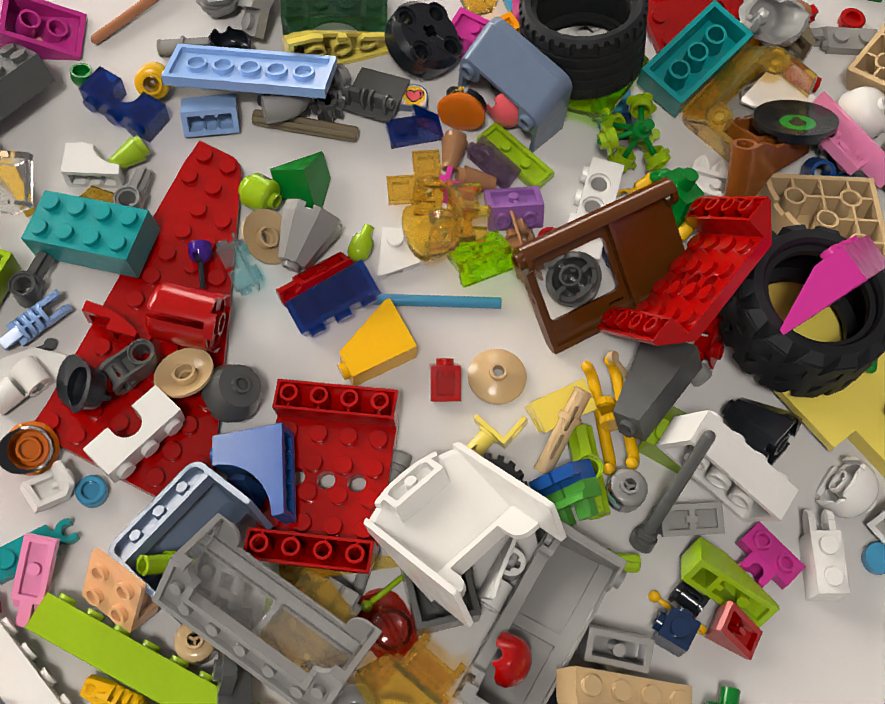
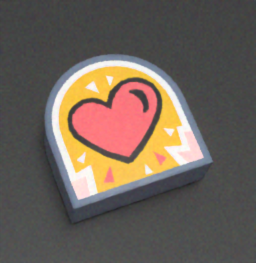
M418 84L408 85L400 101V111L426 113L428 103L427 90Z

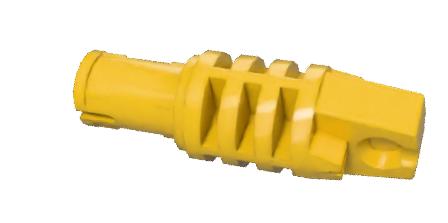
M94 674L86 678L80 692V696L91 704H148L144 695L138 694L136 691L130 690L116 681Z

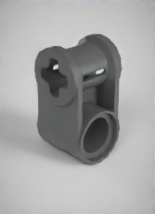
M137 339L117 354L104 360L98 370L106 374V377L113 385V392L116 395H123L131 391L142 380L155 373L157 366L161 362V357L149 340ZM151 353L146 360L138 361L142 354Z

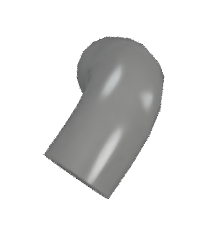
M276 94L261 96L265 124L282 122L297 117L306 110L312 98Z

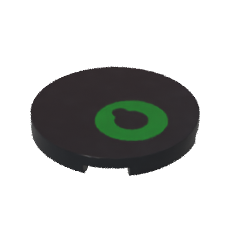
M775 100L763 103L754 110L752 124L760 134L766 132L778 137L777 142L792 145L819 144L821 139L835 137L839 126V118L831 110L815 103L800 100Z

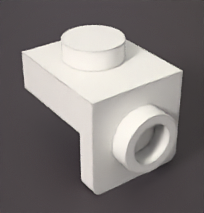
M58 460L53 462L51 471L22 482L20 490L36 514L69 500L75 486V478L69 468H65L62 462Z

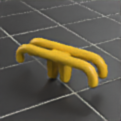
M606 355L604 363L611 377L615 399L611 396H602L597 372L590 361H584L581 364V369L586 376L589 390L593 395L597 408L594 410L604 459L603 473L605 475H613L617 467L610 432L618 430L613 410L624 381L621 372L614 363L608 362ZM623 435L628 457L625 464L629 469L635 470L640 465L636 438H629Z

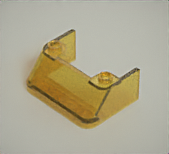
M758 45L744 47L685 106L682 115L684 125L727 162L730 160L731 147L734 140L725 133L733 122V113L726 105L762 69L770 74L780 75L807 98L811 95L818 75L784 48Z

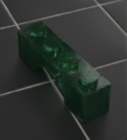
M281 0L283 35H288L292 32L314 30L316 27L326 23H343L355 28L357 31L385 32L387 25V0Z

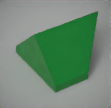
M322 151L270 168L272 179L279 183L281 188L280 195H282L284 200L301 199L307 202L305 207L313 208L314 205L323 208L331 177Z

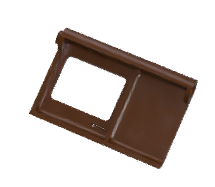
M664 177L514 248V255L511 256L512 263L521 274L545 342L555 355L600 333L597 326L601 323V317L613 306L635 310L638 304L645 301L651 294L653 285L670 270L669 267L672 261L681 256L685 251L671 208L672 205L679 201V194L670 178ZM596 238H600L616 281L615 289L566 314L551 319L535 277V269Z

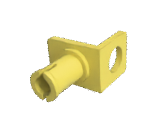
M476 414L473 419L480 432L466 447L480 456L493 443H498L503 449H506L528 424L527 418L523 416L503 438Z

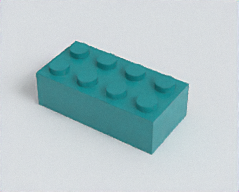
M713 0L641 69L637 84L645 92L651 93L653 99L676 118L747 49L754 33L717 1Z
M45 190L21 239L35 256L38 252L44 251L50 254L55 261L139 278L160 228L149 210Z

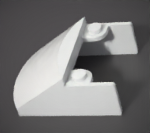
M457 442L452 444L453 450L439 456L435 451L411 465L395 478L374 502L376 506L375 511L370 519L365 518L363 524L369 534L431 602L433 600L438 602L469 628L474 622L462 599L466 592L465 582L461 578L464 572L506 535L514 539H524L532 535L539 528H542L561 542L567 536L553 502L462 443Z

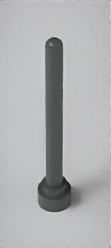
M707 430L702 434L648 522L641 525V527H637L632 533L629 541L637 551L647 554L653 550L658 541V528L715 441L716 435L713 431Z

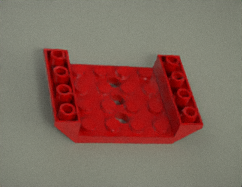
M701 196L690 205V211L684 217L698 232L697 235L688 241L686 250L681 256L672 261L669 267L670 270L653 285L651 294L645 301L638 304L635 310L613 306V308L608 309L603 314L597 329L603 333L656 346L697 341L771 247V200L767 196Z
M278 379L272 405L277 415L276 424L283 423L294 433L295 472H303L305 474L304 481L296 486L297 522L284 524L271 515V506L267 495L260 511L274 527L271 530L266 529L256 521L255 528H247L243 550L249 552L254 558L263 563L370 575L378 556L380 545L369 534L363 523L365 518H371L376 509L374 502L390 484L392 459L398 435L399 391ZM332 475L335 477V483L331 488L323 489L319 487L320 479L323 476ZM356 478H362L366 481L364 489L359 492H353L349 489L350 483Z

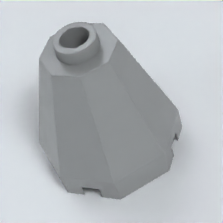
M287 199L282 208L278 258L283 262L282 266L298 273L299 270H307L339 236L343 225L338 217L317 205H314L313 208L305 207L307 202L304 200Z

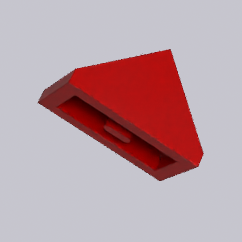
M728 600L716 609L704 637L747 660H751L763 631L735 602Z

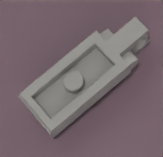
M830 26L810 28L815 39L813 47H821L822 50H825V54L859 55L877 33V29Z

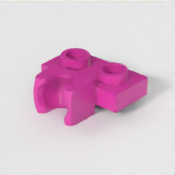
M760 521L736 543L747 555L738 565L744 571L750 572L754 576V581L761 588L766 586L772 579L783 590L806 567Z

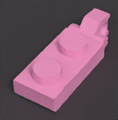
M32 533L24 535L10 597L13 600V607H18L15 626L25 627L47 592L49 593L60 539Z

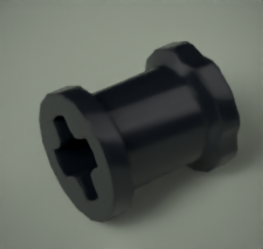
M681 580L667 600L670 602L675 601L681 607L691 611L696 618L710 598L702 595L692 586Z

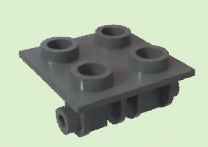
M362 67L353 85L349 84L342 88L341 94L345 97V108L342 110L390 123L411 80Z

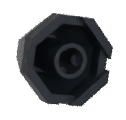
M743 397L738 398L736 401L730 400L722 411L724 415L723 423L732 431L741 434L745 438V442L753 450L762 453L768 459L767 462L771 466L790 445L787 442L790 437L789 434L795 437L802 422V418L791 411Z

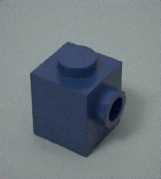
M672 606L665 613L662 611L658 613L651 627L655 630L651 638L655 640L656 645L680 657L688 651L701 622L694 619L695 615L691 611L678 606L675 608Z

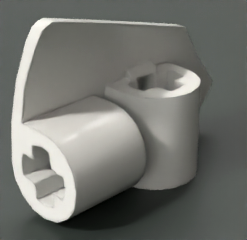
M771 67L741 98L740 104L756 109L759 105L769 101L800 100L812 103L817 97L801 85L790 84Z
M33 347L0 358V414L3 416L26 397L36 396L54 384L57 379L58 370L67 355Z
M509 537L477 593L479 604L496 614L500 613L513 590V587L508 582L517 580L526 565L524 554L514 547L517 539ZM513 559L516 561L515 567L517 568L513 567L510 571L506 570L508 561Z

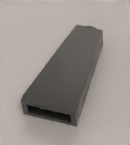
M640 342L613 410L620 433L629 438L634 437L642 441L647 440L702 369L698 346L689 343L656 346Z

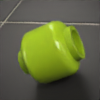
M261 173L246 176L239 185L238 194L240 195L241 203L253 211L258 209L276 210L282 201L279 183Z

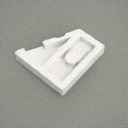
M382 227L377 280H385L387 275L401 270L405 273L413 270L416 266H425L436 262L439 231Z

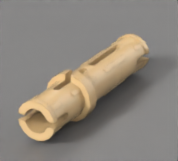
M574 387V391L564 410L561 409L558 413L560 418L537 463L534 465V469L542 474H547L554 470L576 425L580 426L582 422L580 417L593 396L591 393L580 387Z

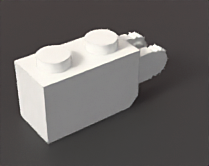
M804 510L802 514L804 535L800 537L799 551L801 562L806 566L802 570L806 601H838L850 594L841 530H836L833 511L823 510L821 514L822 530H817L814 511Z

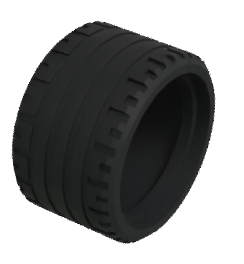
M520 0V34L569 76L573 86L570 99L600 98L626 87L641 71L645 55L649 4L648 0ZM574 26H593L603 28L609 32L592 36H572L556 31Z

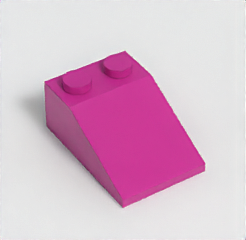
M0 0V49L7 44L17 43L38 53L41 59L80 61L87 14L45 0ZM40 37L43 41L36 40V38Z

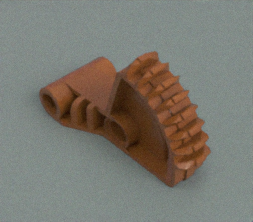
M745 116L744 118L737 117L735 120H727L723 136L726 148L731 151L724 196H756L775 172L808 154L810 145L777 142L778 137L766 132L760 134L753 127V117Z

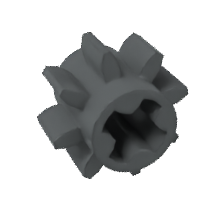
M328 90L325 99H314L315 103L311 104L312 113H317L318 120L333 122L338 117H343L342 109L345 108V100L339 98L338 90Z

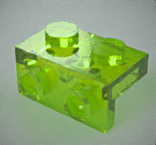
M497 230L486 232L469 241L459 242L455 246L446 249L447 259L458 271L460 284L464 288L514 269L511 259V245Z

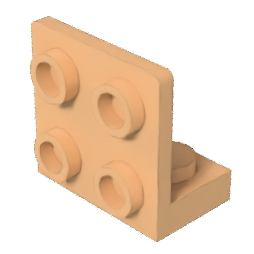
M96 548L91 552L82 596L89 604L96 606L109 616L115 624L120 625L131 633L158 612L159 606L145 593V582L100 548Z

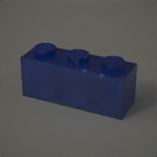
M361 259L284 304L300 333L306 337L311 335L314 338L327 330L326 325L336 320L337 323H340L353 315L351 311L359 306L367 308L378 301L377 296L382 294L365 262Z

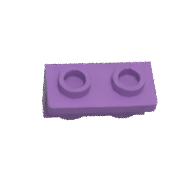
M539 186L484 190L488 231H503L515 228L510 210H513L519 219L524 218L528 229L543 227L544 201Z

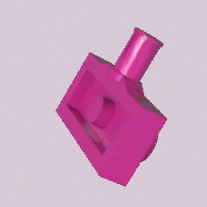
M462 7L459 8L451 21L457 30L459 38L462 40L463 52L459 58L464 56L479 33L489 22V20Z

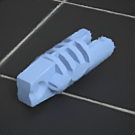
M55 289L6 325L10 331L0 337V345L4 350H8L18 342L25 346L41 332L73 310L69 304L63 305L50 317L46 315L42 309L55 302L61 295Z

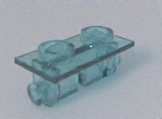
M231 233V242L228 243L224 239L216 243L218 248L216 252L225 269L234 265L238 268L228 273L236 292H240L242 296H245L252 292L251 287L254 285L257 291H260L259 281L263 280L257 265H250L246 257L250 255V252L244 240H238L235 233Z

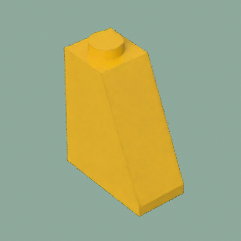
M390 298L383 301L339 351L340 363L337 364V367L344 380L349 379L352 386H358L417 358V345Z

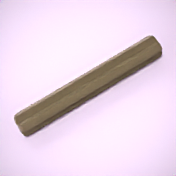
M255 109L252 113V124L256 126L349 142H356L358 139L359 129L357 126L299 116L282 122L265 124L262 110Z

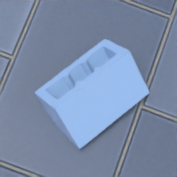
M236 93L181 98L180 115L185 138L240 133Z

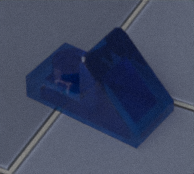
M416 104L412 105V116L392 119L390 123L386 122L391 149L441 141V138L444 136L438 114Z

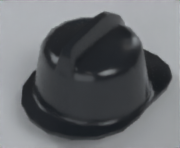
M75 354L69 355L63 360L57 374L56 389L61 401L73 413H78L81 410L97 409L103 401L111 400L112 396L107 390V377L104 372L89 366L87 362Z

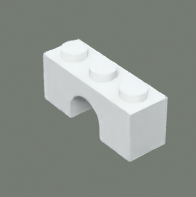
M156 385L132 405L135 413L142 420L141 428L135 435L127 438L118 437L107 427L83 448L88 457L114 483L130 476L136 468L135 465L144 457L148 458L153 455L159 448V443L168 435L176 434L186 420L181 409Z

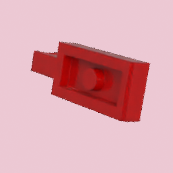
M339 252L293 276V281L276 289V293L282 305L289 307L299 303L301 297L319 292L325 284L333 280L345 278L348 272L356 267L351 258Z

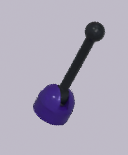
M207 240L191 241L188 243V254L190 259L198 264L200 288L206 289L204 263L208 262L211 258L212 244Z

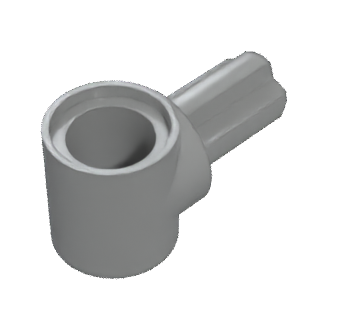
M143 166L136 168L129 185L120 187L114 193L115 204L125 206L133 202L129 207L145 209L144 203L147 195L144 192L151 179L152 172Z

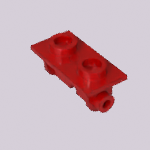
M718 314L703 332V334H708V337L701 335L694 342V345L698 346L701 362L707 360L712 370L716 361L721 360L724 353V341L719 329L723 316Z

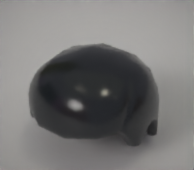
M230 26L222 33H219L217 29H213L208 36L210 46L252 49L250 35L243 30L233 29Z

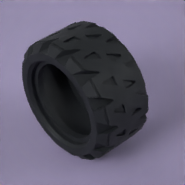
M805 224L782 227L778 235L772 231L771 247L718 313V315L723 316L719 329L724 344L727 347H732L735 351L732 358L747 374L757 375L760 378L758 381L760 384L781 393L791 390V396L814 398L821 394L826 396L834 394L857 380L885 352V269L832 304L842 323L843 341L820 342L806 338L794 330L785 335L780 331L784 322L778 316L771 303L768 289L769 284L794 282L804 285L813 267L823 260L820 254L834 244L847 240V238L840 235L839 231L822 226L807 229Z

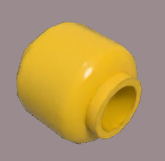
M147 62L140 67L135 75V88L145 99L159 100L166 96L171 88L170 85H163L161 75L166 66L161 63Z

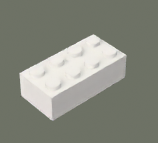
M705 410L674 416L656 444L660 450L682 468L702 434L707 430L713 431L716 439L692 475V478L743 522L782 520L799 491L789 482L790 479L787 475L772 467L762 453L753 450L745 442L746 440L741 434L732 431L723 423L722 417L717 413Z

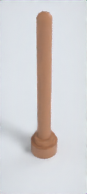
M140 0L92 34L91 42L93 44L101 43L159 0Z

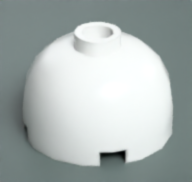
M862 86L842 94L838 105L871 139L885 131L884 93L874 87Z
M854 455L842 459L846 464L838 469L833 466L823 477L816 491V494L820 496V500L816 499V502L825 510L833 511L837 517L846 519L870 512L876 506V498L879 492V482L873 469L862 459Z

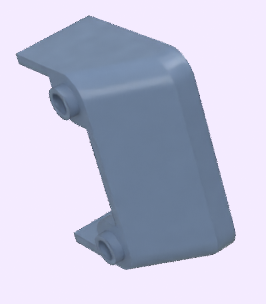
M501 17L493 18L485 25L461 58L458 86L465 87L471 81L477 82L484 77L519 108L518 123L520 127L532 134L529 150L533 153L563 128L573 88L572 82L560 67Z
M193 462L188 464L112 541L108 555L145 582V592L153 598L163 574L139 575L136 570V561L140 555H157L167 550L177 552L217 513L234 523L237 528L250 516L266 529L271 530L274 526L251 499L204 463ZM197 542L187 552H191L197 545Z

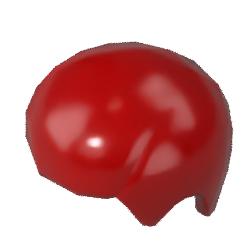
M506 631L502 632L496 640V646L501 649L502 657L492 662L496 668L494 675L495 683L503 688L514 687L521 683L527 677L532 665V651L528 643L521 637Z

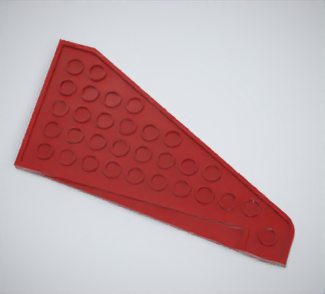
M202 141L197 143L183 163L153 216L160 231L139 278L120 274L103 304L104 307L116 312L128 321L138 332L141 339L149 340L159 353L161 361L177 350L191 347L152 338L148 334L145 325V314L153 313L152 310L147 308V303L155 288L164 282H174L200 288L198 264L194 263L188 254L189 242L195 240L211 242L212 255L209 261L204 263L206 290L230 295L225 298V305L231 307L241 202L238 189L243 177L240 165L233 156ZM92 324L75 355L80 356L89 366L98 369L104 360L117 354L128 345L112 341L105 327ZM229 324L227 333L222 332L215 345L221 347L217 353L206 351L213 360L214 368L226 364ZM151 353L142 354L138 361L146 360ZM154 373L123 395H116L113 392V385L107 378V390L112 396L111 400L103 401L97 409L81 410L78 413H73L61 401L55 388L49 401L35 421L44 423L53 429L59 438L60 448L98 467L88 457L83 448L107 427L116 436L122 438L131 437L139 431L142 420L137 416L132 405L155 385ZM201 390L187 397L170 398L181 409L186 419L181 429L172 436L168 435L160 442L157 451L150 457H144L138 462L133 473L122 481L155 498L190 463L202 462L216 472V468L212 466L210 460V449L212 448V436L219 435L221 421L210 415L211 411L206 406L204 399L201 398Z

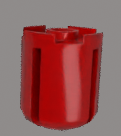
M174 282L161 283L152 292L147 303V308L153 311L152 314H145V325L148 334L155 340L217 353L221 348L215 346L219 335L222 332L227 333L231 307L225 305V298L230 295Z

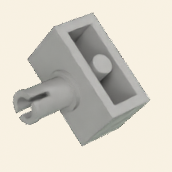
M589 624L579 643L577 655L585 661L599 663L601 670L620 673L621 670L628 669L649 674L655 640L643 634Z

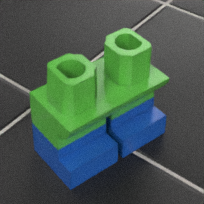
M590 458L569 462L550 473L528 482L531 489L555 504L560 520L570 527L577 524L571 509L573 507L579 521L599 515L594 498L602 495Z

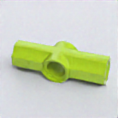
M576 425L567 442L571 462L590 458L602 495L594 498L599 515L589 518V520L600 519L611 514L602 475L604 465L598 457L592 425Z

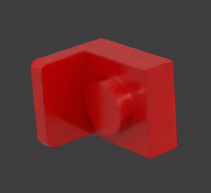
M436 358V363L429 364L430 401H461V365L454 363V358Z

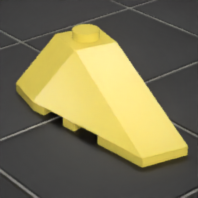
M305 30L282 36L284 52L337 56V64L346 65L390 54L385 43V32Z

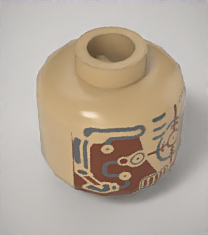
M184 624L176 631L174 648L178 656L185 662L192 665H202L212 660L218 651H213V646Z

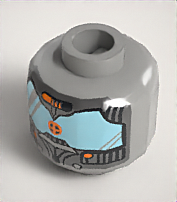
M624 468L616 471L605 486L609 505L612 509L623 513L635 511L641 506L648 494V485L645 478L640 472L633 469Z

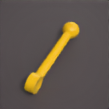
M652 590L649 592L648 598L651 602L659 603L667 610L672 607L670 603L661 598L658 591ZM701 624L697 633L704 636L707 628Z

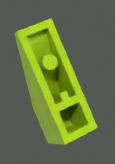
M701 536L681 556V580L720 605L728 600L735 602L759 628L780 610L779 605L727 553Z

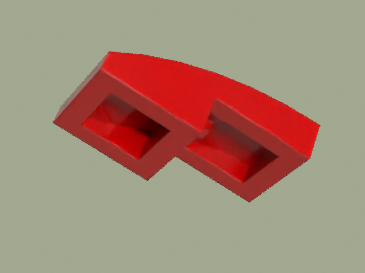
M88 300L85 301L82 312L88 323L105 327L112 341L130 345L133 341L141 339L135 328L119 314L100 304Z

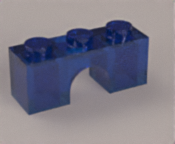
M101 66L79 88L83 104L88 110L93 113L99 112L111 124L115 126L119 124L126 128L133 137L138 135L149 143L170 121L166 104L145 92H142L134 101L121 102L127 95L122 79Z

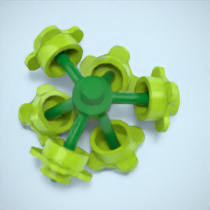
M649 92L637 94L636 96L631 95L626 99V104L630 105V114L638 119L634 124H626L625 118L618 112L612 114L610 110H606L602 115L600 133L597 134V144H599L601 150L606 149L609 161L625 165L623 173H626L628 169H635L637 166L634 162L636 156L632 151L635 146L641 148L644 153L643 158L645 159V164H647L645 166L647 171L661 169L671 159V156L668 154L670 152L668 148L664 149L662 145L653 146L655 140L660 138V131L656 128L653 129L655 127L654 121L651 119L644 120L657 110L656 104H653L652 101L653 95ZM629 137L628 147L619 146V139Z

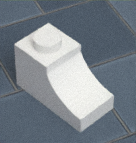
M82 141L65 143L61 174L67 186L118 189L124 186L125 177L120 164L109 163L101 159L94 144Z

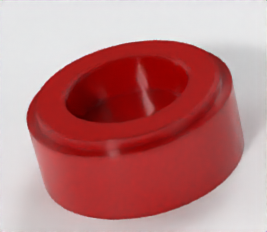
M855 8L843 10L837 20L838 27L863 28L866 22L864 14Z

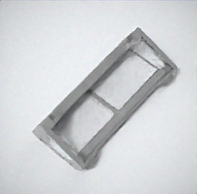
M217 513L170 558L152 601L291 704H333L382 631L370 621L360 617L351 618L345 624L240 548L238 545L241 541V536L238 528L234 523Z

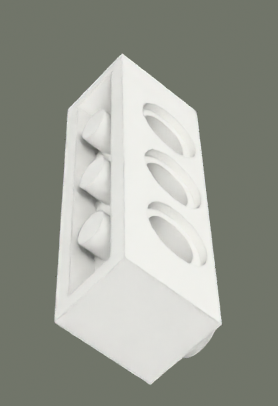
M592 156L590 167L584 166L580 182L585 183L583 190L577 189L573 205L578 206L577 212L570 213L568 222L587 214V211L592 212L615 201L625 165ZM596 238L569 252H585L599 262L603 243L600 238Z

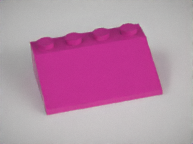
M855 235L852 238L834 244L820 254L823 260L813 267L780 328L783 335L809 320L885 269V257L868 235L860 239Z

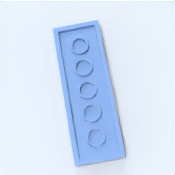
M177 44L161 78L163 85L325 99L337 68V56Z

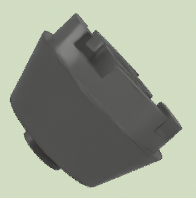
M572 251L551 260L547 267L546 289L555 302L563 306L572 307L584 305L596 297L600 288L602 273L594 257L585 252Z
M220 365L214 368L210 381L202 388L201 398L204 399L206 406L211 411L210 415L215 419L226 423L241 422L250 418L256 412L260 403L261 382L257 374L245 365Z

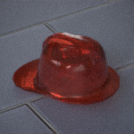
M382 588L368 591L360 598L358 604L361 605L362 601L370 600ZM393 591L388 592L373 605V609L370 612L360 611L357 617L370 621L382 631L371 648L376 658L386 663H399L405 661L414 653L418 645L419 636L416 637L412 616L397 593Z

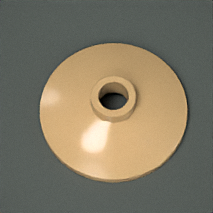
M258 209L246 217L242 225V239L246 249L255 259L262 263L273 265L282 262L278 258L282 216L270 209Z
M195 348L177 350L165 357L157 366L154 373V384L170 398H183L193 395L204 388L210 381L214 372L213 360L204 350Z
M490 349L480 353L473 359L468 370V383L471 390L479 399L489 404L502 405L512 402L520 396L526 385L527 374L522 361L507 350ZM500 369L504 374L496 376L493 370Z

